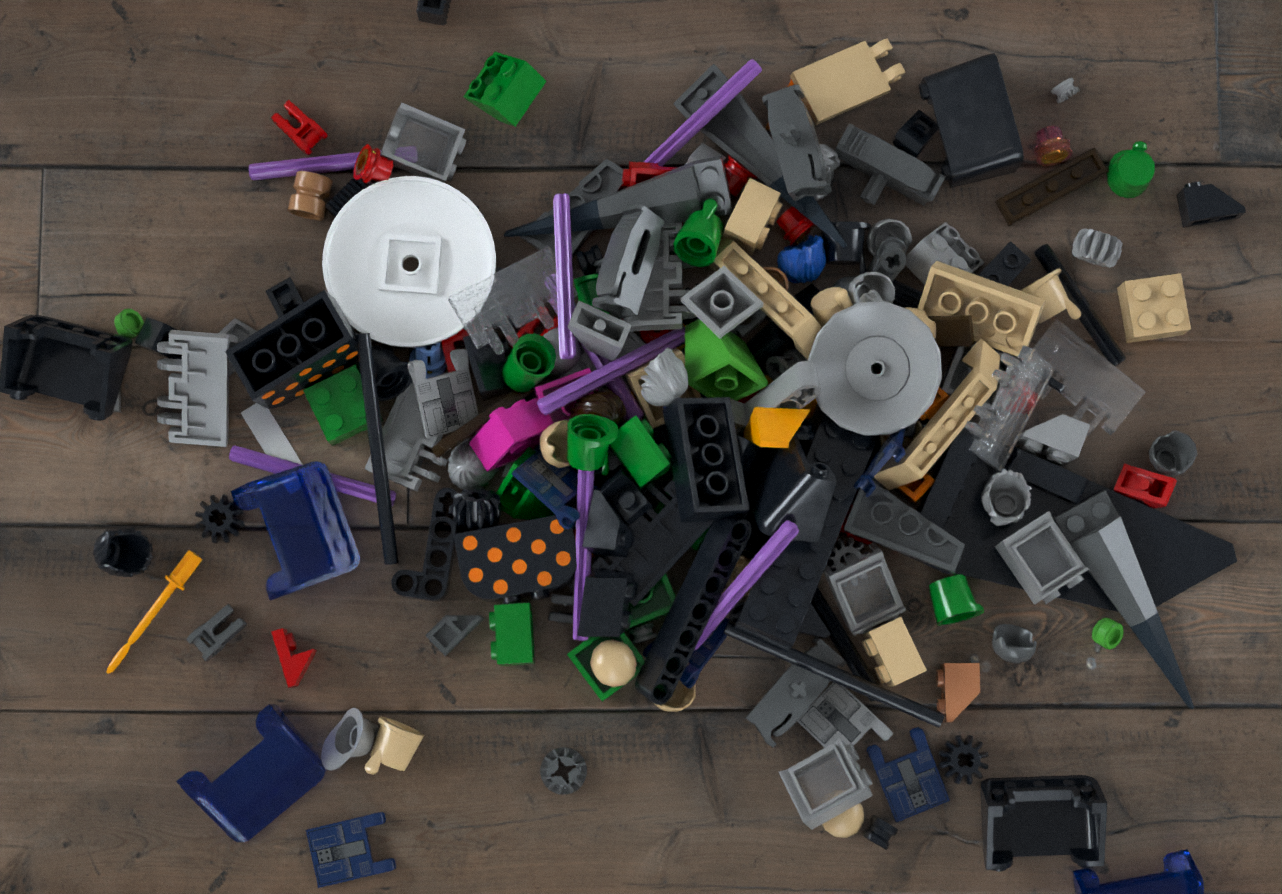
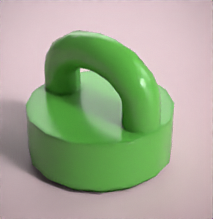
M128 308L115 316L114 323L118 335L131 339L139 335L144 321L138 312Z
M1103 618L1094 626L1092 639L1095 643L1108 650L1113 649L1120 643L1123 637V626L1115 620Z

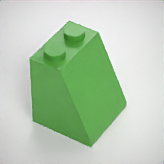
M700 319L685 326V368L688 373V385L707 398L730 397V399L736 401L768 386V380L745 341L730 331L719 339Z

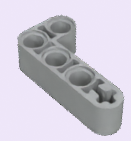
M801 361L794 364L745 404L730 399L736 434L743 437L744 429L754 407L802 409L817 398L821 393L816 365L810 361Z

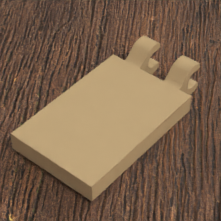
M888 38L879 41L870 48L866 41L860 42L792 72L790 77L794 85H800L804 91L805 97L802 100L815 125L888 94L891 90L889 84L902 78L901 75L906 72L901 63L895 64L882 72L876 62V59L888 55V51L893 48Z

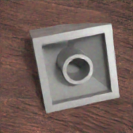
M725 266L682 296L680 300L719 339L762 308L764 304Z

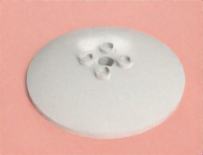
M419 176L394 177L382 180L363 189L353 196L339 211L330 226L324 243L323 276L328 293L336 299L350 325L358 332L370 333L372 340L389 346L405 348L423 347L452 337L464 329L478 315L486 303L494 283L496 251L493 237L485 218L476 205L460 191L431 178ZM409 257H414L419 261L418 268L412 272L403 269V262Z

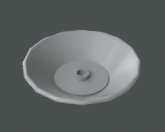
M886 301L859 302L834 314L816 334L808 357V361L813 362L817 368L821 393L815 399L820 409L838 426L864 436L891 435L916 423L933 404L942 379L941 351L930 328L909 309ZM875 363L882 365V372L880 374H875L872 370Z

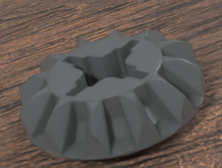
M567 747L556 748L550 751L542 761L540 767L541 779L545 786L554 793L562 795L573 793L583 785L586 779V762L581 754L574 749ZM559 758L565 766H576V768H573L568 773L570 783H567L566 779L564 780L562 776L552 777L551 775L559 769Z

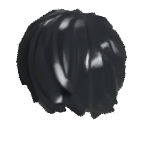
M135 528L106 529L97 538L93 550V556L98 564V568L109 575L118 577H132L133 575L144 573L148 568L147 566L151 564L150 560L154 558L152 555V543L148 541V537L142 535L141 531L135 530Z

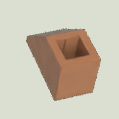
M980 663L940 664V670H936V686L941 687V699H937V711L944 714L943 722H953L980 693Z

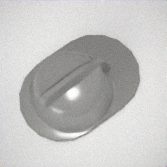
M349 709L324 742L321 760L325 769L330 771L337 770L349 758L362 757L368 754L377 736L379 726L363 718L359 709Z

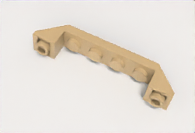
M722 236L716 258L709 266L715 272L725 266L764 303L760 309L793 339L795 348L808 360L816 334L822 328L808 310L734 241Z
M980 338L962 359L971 369V372L907 447L905 456L899 463H896L895 458L892 456L873 477L886 489L891 490L922 479L996 390L1000 355L983 339Z

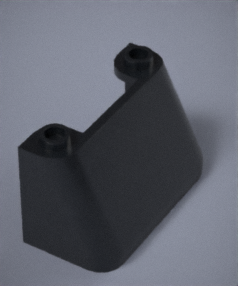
M994 53L975 58L922 79L921 84H919L920 97L922 101L926 100L929 105L932 104L946 154L944 164H941V173L946 176L944 181L948 180L950 188L1017 171L1024 159L1023 148L1000 65Z
M29 315L4 326L0 392L9 394L10 398L16 400H25L28 396L39 393L82 404L83 412L90 419L97 421L105 420L113 414L132 352L133 341L126 336L47 316Z
M804 419L790 440L789 448L766 447L762 451L745 484V488L757 526L761 532L772 537L786 520H790L799 529V533L793 540L818 543L837 480L828 465L821 462H814L813 464L807 462L805 455L810 440L816 435L814 423L807 419Z
M1086 775L989 778L981 782L983 857L986 870L1005 871L1013 865V857L1070 855L1073 862L1081 868L1090 869L1094 866H1104L1107 801L1095 778Z

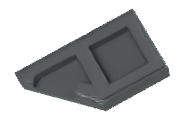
M445 615L425 636L444 656H447L484 618L481 615Z

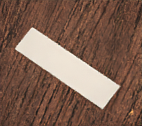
M255 403L241 412L265 454L303 465L269 409ZM279 475L290 494L309 484Z

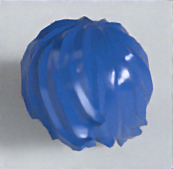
M810 235L808 240L801 242L798 246L790 247L789 245L779 252L777 257L778 269L785 273L788 281L792 283L812 282L820 276L826 265V254L822 244L824 242L822 237Z

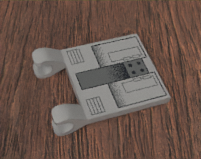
M455 349L450 352V357L456 371L426 378V367L422 360H412L407 364L414 383L427 439L454 432L479 415L469 373L468 353L465 349Z
M835 682L797 720L824 748L838 741V738H841L847 745L851 743L854 746L870 728L883 741H888L893 735V732L846 687ZM838 756L835 757V759L841 764Z

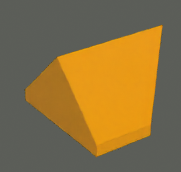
M754 407L744 429L743 437L759 447L789 448L790 440L810 412V409Z

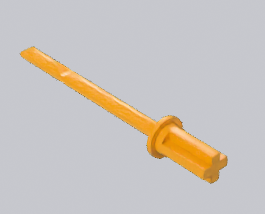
M188 550L171 574L165 576L169 584L134 629L128 639V643L114 656L107 668V674L113 672L122 662L130 646L142 635L174 590L178 588L184 591V584L203 560L195 552Z

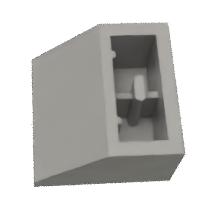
M944 222L923 238L906 255V266L924 285L926 284L930 268L936 261L972 274L985 263L980 258L978 252L974 248L969 247L960 237L959 232L954 227L949 226L947 222Z
M1062 414L1025 430L1015 438L1013 444L1019 445V449L1032 455H1036L1037 452L1047 456L1046 460L1048 462L1062 466L1063 463L1068 464L1079 457L1090 424Z

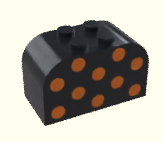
M323 290L225 351L252 401L267 409L284 406L303 396L304 389L345 370L358 360L356 333L338 305L339 303L327 291Z
M556 515L453 534L462 581L474 596L483 601H502L503 604L521 603V597L531 596L533 600L545 599L550 597L549 592L563 589L575 578L577 562L573 527L569 530L564 529L559 524Z

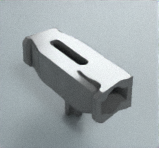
M792 85L762 97L763 103L768 109L769 127L786 188L794 201L800 200L805 196L827 195L832 192L831 186L826 181L825 162L813 121L801 100L805 95L800 85Z
M852 124L848 125L835 149L838 158L870 177L860 195V198L867 204L875 205L886 185L925 206L927 202L933 201L946 177L933 172L929 166L919 159Z
M638 203L623 207V217L611 235L604 258L594 261L593 264L597 268L595 272L598 274L596 292L599 297L593 298L592 305L593 307L610 312L618 319L638 315L659 250L661 229H663L665 222L646 206Z
M817 636L812 640V643L816 646L804 652L835 667L840 666L842 668L847 664L840 655ZM791 664L746 715L745 719L755 725L765 742L773 748L776 743L771 738L772 730L779 726L788 714L790 716L781 727L774 730L773 735L778 737L790 729L828 686L830 680Z

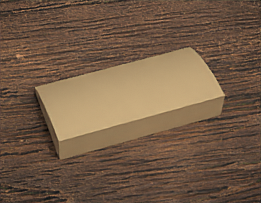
M936 261L930 268L917 309L924 310L927 316L972 315L974 341L977 342L981 338L990 347L1023 359L1046 300Z

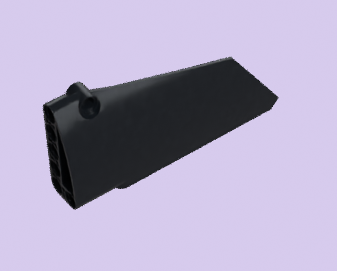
M967 426L962 429L943 452L932 477L935 481L926 491L918 509L920 515L965 544L955 571L956 574L1023 589V587L995 546L1046 512L1050 511L1051 516L1054 517L1102 490H1106L1118 515L1121 516L1155 607L1237 562L1232 543L1096 484L1026 451L998 442ZM1004 468L1007 471L1012 470L1013 472L1022 473L1027 485L1032 488L1029 490L1031 492L1029 508L1024 511L1023 518L1018 522L1002 526L994 525L990 521L991 516L988 515L981 502V493L986 482L992 475L1001 473ZM1045 530L1016 548L1042 587L1071 569ZM910 557V558H912V559H914V560H916V561H919V562H921V563H923V564H925V565H928V566H930V567H932V568H934V569H937V570L941 571L942 573H946V574L952 573V572L946 571V570H944V569H941V568H939V567H936V566H933V565H931V564H928V563H926V562H923V561H920V560H918V559H915V558H913V557ZM1088 571L1081 574L1084 580L1069 589L1067 585H1064L1058 589L1061 595L1057 598L1118 612Z

